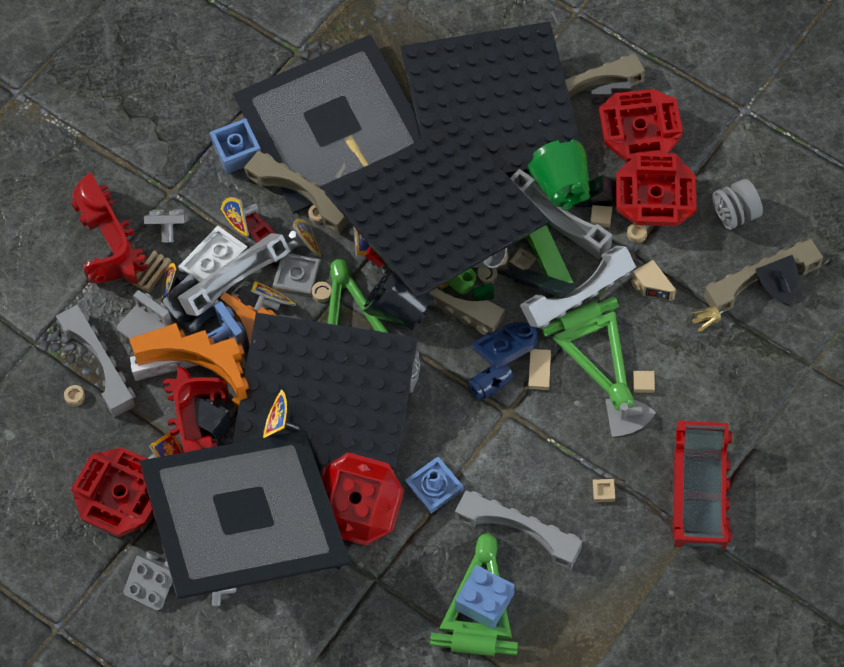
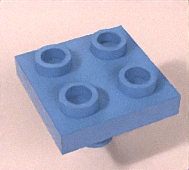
M222 301L214 305L221 327L208 333V338L212 337L215 344L226 337H229V339L235 337L237 345L241 344L243 350L246 351L245 342L247 338L244 335V327L239 321L236 322L233 319L235 316L229 306L225 307Z
M436 457L405 480V484L430 514L464 490V486L439 457Z

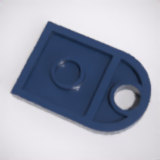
M510 323L473 342L472 349L497 369L501 365L504 366L534 349L538 342L537 331L528 323Z

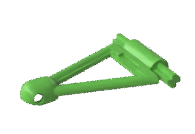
M343 259L334 260L330 266L332 291L328 324H338L341 290L347 288L375 331L387 332L380 319L370 316L363 311L366 298L353 280L348 263Z
M615 297L599 303L593 301L570 310L564 316L541 328L542 334L545 337L563 331L553 336V339L609 394V398L616 410L620 411L622 403L628 404V408L634 406L633 396L627 387L616 314L611 312L602 316L606 312L619 308ZM607 327L616 383L613 384L570 341Z
M485 533L478 538L475 556L439 628L440 631L451 632L453 635L431 632L430 646L451 648V652L495 657V653L517 656V642L497 640V638L512 639L506 609L498 621L499 626L496 625L494 630L481 623L455 621L459 613L455 610V599L475 566H487L489 572L499 576L496 561L498 546L497 540L492 534Z

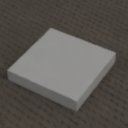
M290 253L286 254L280 259L272 286L273 289L312 297V287L316 283L321 259Z

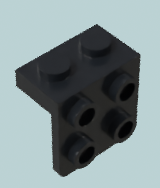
M186 275L162 298L161 302L183 330L196 332L204 326V322L208 318L217 314L214 305L218 304L219 301L216 299L212 303L213 306L198 316L187 314L178 297L198 283L191 275Z

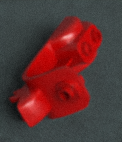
M90 172L76 185L72 194L73 201H71L75 212H80L79 219L83 227L87 226L89 230L97 227L100 228L114 255L104 259L95 257L94 261L85 262L84 272L86 278L90 283H103L123 277L126 281L138 285L136 272L148 269V264H144L145 255L138 256L142 253V249H132L126 236L134 234L133 228L125 230L130 225L128 220L122 221L121 224L118 222L111 209L114 203L113 200L107 202V200L111 199L110 190L105 191L108 189L107 185L99 186Z
M178 366L177 379L169 378L163 381L164 385L170 384L164 390L167 394L173 393L167 399L175 402L177 419L172 418L167 421L169 426L176 425L175 429L169 430L170 435L175 436L180 433L184 452L216 447L217 442L216 440L212 441L211 435L201 437L200 427L196 423L194 398L196 396L200 399L210 398L214 404L215 399H223L224 402L229 397L228 384L219 377L192 378L185 368Z

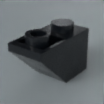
M605 175L589 181V199L581 201L574 206H609L615 203L616 181Z
M196 396L194 398L197 425L205 434L221 441L234 423L229 416L230 412L222 406L219 408L215 407V404L207 398L202 400Z

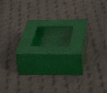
M492 283L473 288V301L493 299L494 288Z

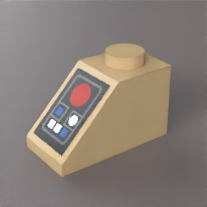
M653 260L633 271L631 283L634 289L639 290L643 296L668 301L675 299L676 289Z

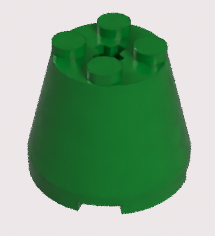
M573 139L570 142L559 143V140L553 141L533 153L534 158L528 164L529 172L553 205L561 207L562 210H569L573 205L589 199L590 188L587 157L584 147L579 141Z

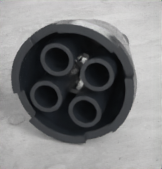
M388 267L385 271L386 275L380 279L369 294L363 311L370 316L412 331L417 323L420 324L426 316L424 311L432 305L435 298L427 293L417 299Z

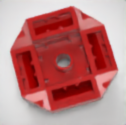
M655 89L615 93L605 104L603 103L599 107L604 144L626 163L636 153H670L682 137L683 130L677 99L671 96L668 97Z
M636 153L616 173V212L636 225L678 226L696 214V175L682 162L677 154Z
M122 447L102 453H92L71 488L82 522L118 538L147 525L153 510L140 466V461L147 458ZM125 491L123 496H116L119 492Z
M348 452L323 468L321 478L342 539L367 546L394 531L405 490L389 463ZM355 493H360L362 496L359 504L352 503L351 499Z

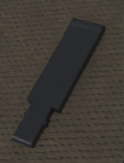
M504 265L497 270L498 274L512 278L514 282L556 295L560 298L575 289L573 283L528 269L521 270Z

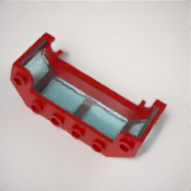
M677 421L676 446L674 450L673 545L674 547L681 548L683 546H696L726 550L727 543H731L732 530H729L730 518L726 517V510L729 511L730 498H726V491L730 490V478H726V471H730V459H726L728 444H732V431H729V423Z

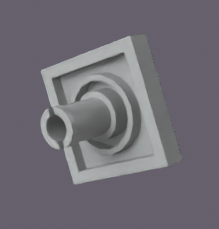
M162 209L152 210L144 216V224L161 225V242H174L173 224L189 221V213H184V209H173L169 213H164Z

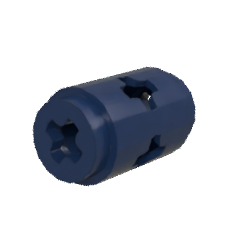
M507 364L501 365L497 369L489 366L471 378L468 387L476 399H486L510 383L513 374Z

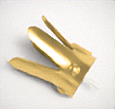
M714 306L705 309V311L692 312V314H698L697 318H694L692 322L699 323L709 320L698 329V332H700L712 323L721 321L720 314L723 311L719 312Z

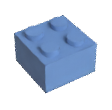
M246 118L210 132L212 144L226 174L244 168L257 151L261 152Z
M476 565L455 599V610L494 630L514 596L515 585Z

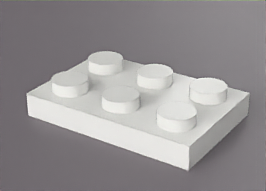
M217 226L178 267L185 275H191L199 283L245 252L248 247Z

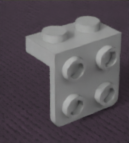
M138 290L133 295L136 306L117 325V330L129 339L168 326L172 323L169 310L163 304L159 305L150 294H144Z
M147 551L136 556L123 592L126 596L146 606L160 610L170 589L172 578L167 560L160 558V555L156 552Z

